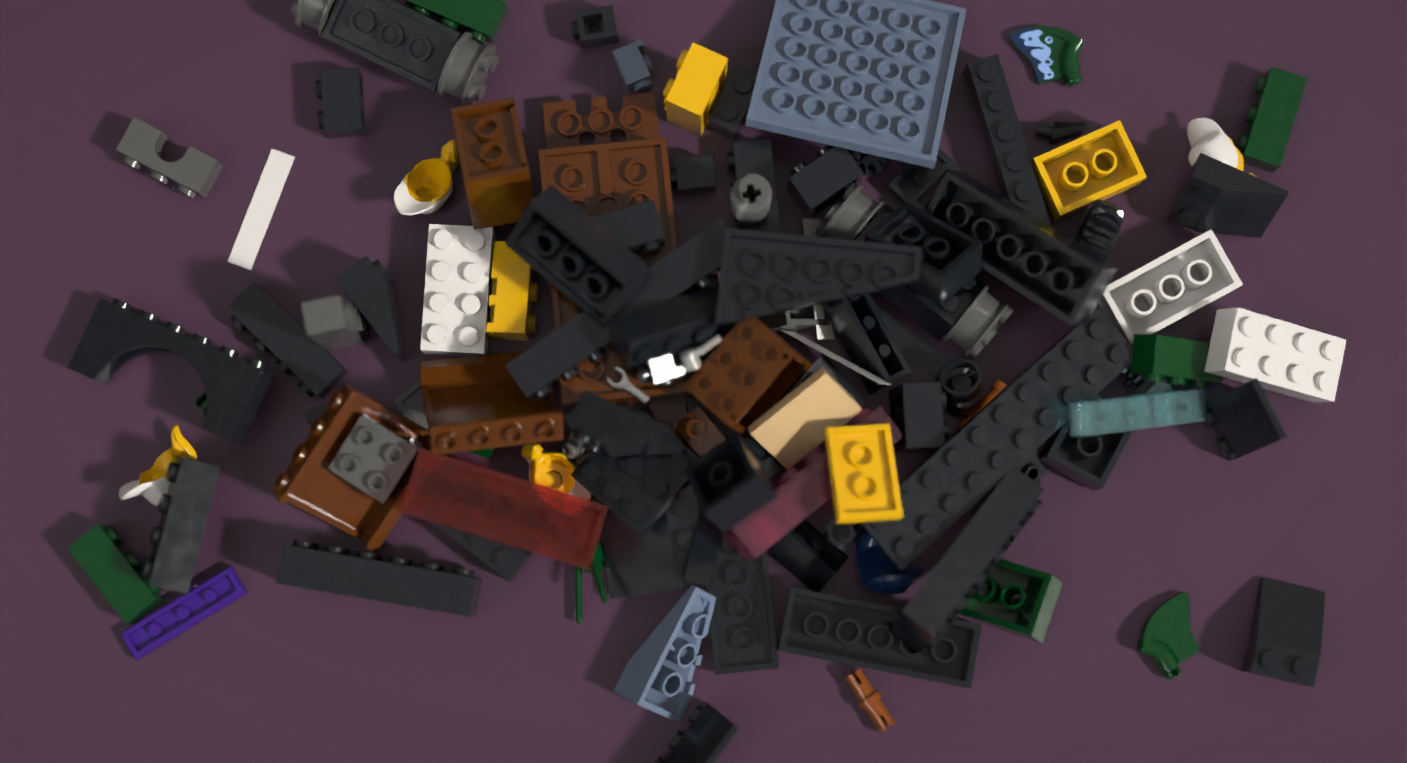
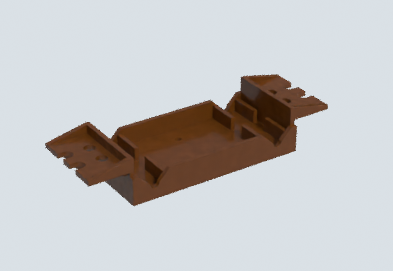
M655 92L622 95L623 108L617 113H613L608 109L607 97L591 98L592 110L586 116H581L577 113L575 100L542 103L547 149L538 150L542 192L553 185L590 217L654 200L663 229L665 243L660 244L659 250L642 254L641 250L632 253L651 266L677 249L666 137L659 138ZM618 129L622 130L626 134V139L624 142H613L611 140L612 132ZM583 133H591L595 141L592 145L583 146L579 142L580 136ZM551 283L556 331L584 311ZM611 345L605 349L607 354L597 362L591 364L588 360L579 366L580 373L567 382L560 379L562 405L564 408H571L573 411L584 390L628 410L635 403L642 410L648 409L652 411L653 419L669 428L676 438L691 451V447L682 441L677 433L678 430L674 426L687 415L685 396L692 395L684 387L688 380L674 377L675 382L661 387H656L653 383L642 384L636 372L638 365L628 368ZM615 367L622 368L628 375L629 381L650 397L646 404L624 389H615L609 384L607 377L614 383H619L623 378V375L614 369ZM585 450L579 458H576L577 465L588 456L589 451Z

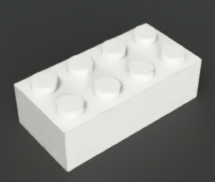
M429 224L420 350L425 355L459 357L488 355L489 335L486 332L487 322H490L491 306H489V295L492 294L491 271L494 241L496 240V233L493 227L474 230L473 226Z
M1211 229L1112 282L1107 286L1098 303L1104 314L1128 343L1133 346L1134 334H1155L1236 290L1243 283Z
M1238 307L1218 309L1204 372L1242 383L1257 378L1263 389L1312 403L1334 402L1346 339Z

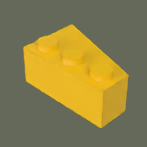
M494 241L491 271L492 294L489 295L491 312L486 332L492 340L530 341V333H536V314H531L532 302H537L538 283H533V270H536L505 244V241Z

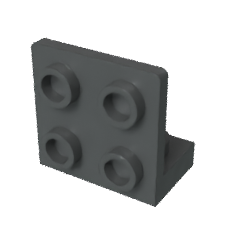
M364 414L359 418L329 466V470L376 500L384 503L396 488L423 444L414 438L406 441Z

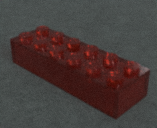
M420 448L417 452L398 513L587 570L590 569L609 506L442 454L432 455V451Z

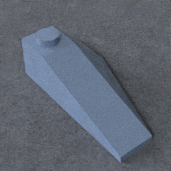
M691 585L628 661L613 691L646 709L679 723L694 693L696 684L692 682L695 666L701 664L703 655L699 654L702 638L709 631L716 597Z

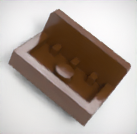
M701 406L695 407L674 425L678 430L679 437L686 445L694 449L698 454V458L703 457L727 440V437Z

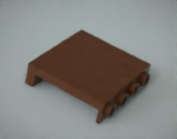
M526 350L419 362L421 391L432 455L564 440L562 410H558L554 391L539 401L535 397L529 401L505 366Z
M343 383L341 388L335 390L330 396L327 404L328 407L323 415L316 418L312 423L309 431L310 434L304 444L298 445L294 450L292 462L286 471H282L275 479L273 492L279 503L290 502L360 539L365 548L376 553L442 454L432 455L428 429L348 384ZM364 414L406 441L414 438L423 444L396 488L384 503H381L329 470L333 459L359 418Z

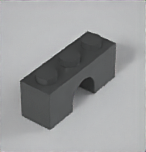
M133 117L116 148V151L124 156L122 162L136 170H139L141 166L151 170L149 176L163 184H167L169 180L178 184L177 190L192 199L195 198L196 194L206 199L223 165L213 157L191 146L188 147L184 156L178 161H164L162 151L169 137L161 130Z

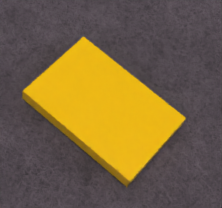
M890 424L825 427L824 438L836 524L901 520L903 510Z

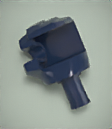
M866 531L856 537L857 568L860 583L864 589L873 590L877 593L900 594L904 593L921 578V567H913L910 563L903 570H899Z

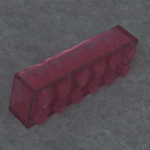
M867 406L848 422L849 426L889 423L893 445L904 437L881 406L872 410ZM826 446L822 449L817 447L799 461L801 466L797 470L795 467L786 470L773 481L777 485L774 488L777 494L775 498L725 533L722 531L723 535L745 562L757 559L832 496Z

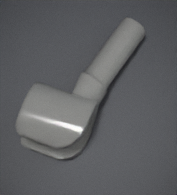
M717 334L697 348H689L682 351L680 359L683 368L687 371L700 368L702 364L699 356L722 341L721 337Z
M615 367L614 369L622 374L623 378L619 383H614L607 377L609 384L615 389H624L646 404L650 397L629 381L628 375L622 368Z

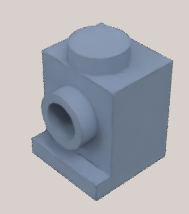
M642 39L612 51L613 59L628 92L635 90L636 93H639L653 86L649 73L654 72L648 55H641L644 53Z

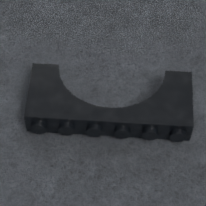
M100 298L68 368L105 385H109L111 379L121 367L139 356L157 352L180 355L196 369L206 390L207 412L202 429L242 446L274 378V375L264 370L266 364L251 357H248L246 362L237 358L239 352L224 345H221L219 350L210 347L212 340L194 333L192 338L183 335L184 328L167 321L166 326L156 323L159 317L142 309L139 315L130 311L132 305L117 298H114L112 303Z

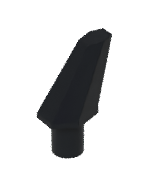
M1055 121L1054 126L1038 123L1036 136L1050 138V144H1055L1082 135L1086 122Z

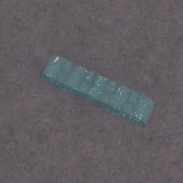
M1205 388L1181 389L1068 403L1070 435L1072 437L1207 421Z

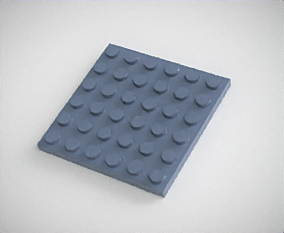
M776 0L745 126L934 169L967 9L930 0Z

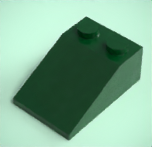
M1000 559L959 615L1005 632L1043 643L1063 583L1052 574Z

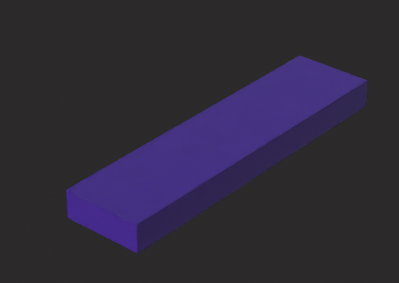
M229 566L189 590L188 594H182L120 632V635L134 659L139 660L248 594V591L233 566Z

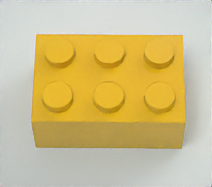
M692 43L689 51L684 49L676 65L678 67L676 79L670 78L663 92V96H665L663 103H665L664 110L666 111L668 122L701 136L707 125V117L727 82L728 58L696 43Z
M1120 120L1037 156L1031 161L1041 194L1054 222L1092 206L1098 199L1104 201L1140 185L1147 178Z

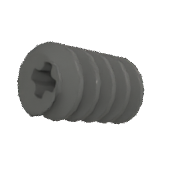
M748 173L734 183L731 189L730 208L738 221L745 224H754L767 216L772 199V189L769 182L758 174ZM752 196L755 203H749V199L746 197Z

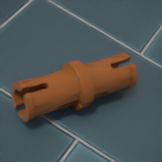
M861 667L853 671V674L844 677V680L859 700V708L861 710L865 709L877 728L878 733L886 730L888 726H892L896 722L881 701V693L879 690L875 692Z

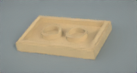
M822 367L748 426L747 429L770 454L789 470L825 441V427L844 426L863 410L860 404Z

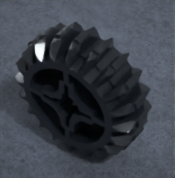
M1100 199L1095 201L1085 216L1075 242L1107 261L1121 230L1124 218L1123 209L1109 201L1105 202Z

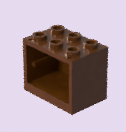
M514 97L451 108L473 229L477 230L519 222L534 198Z
M758 318L739 321L704 361L702 366L692 375L684 387L730 428L750 437L752 435L747 429L749 424L755 422L787 396L786 393L793 389L813 364ZM800 365H803L802 370H799Z

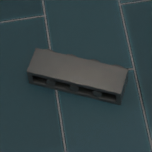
M341 295L301 303L307 336L326 350L332 351L366 344L364 335L369 334L365 316H362L361 312H358L356 307H353L351 302L348 303Z

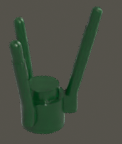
M600 542L576 548L577 558L572 559L575 568V611L577 624L582 623L583 568L585 573L594 574L602 603L606 604L608 602L600 572L604 568L606 570L604 551H602Z

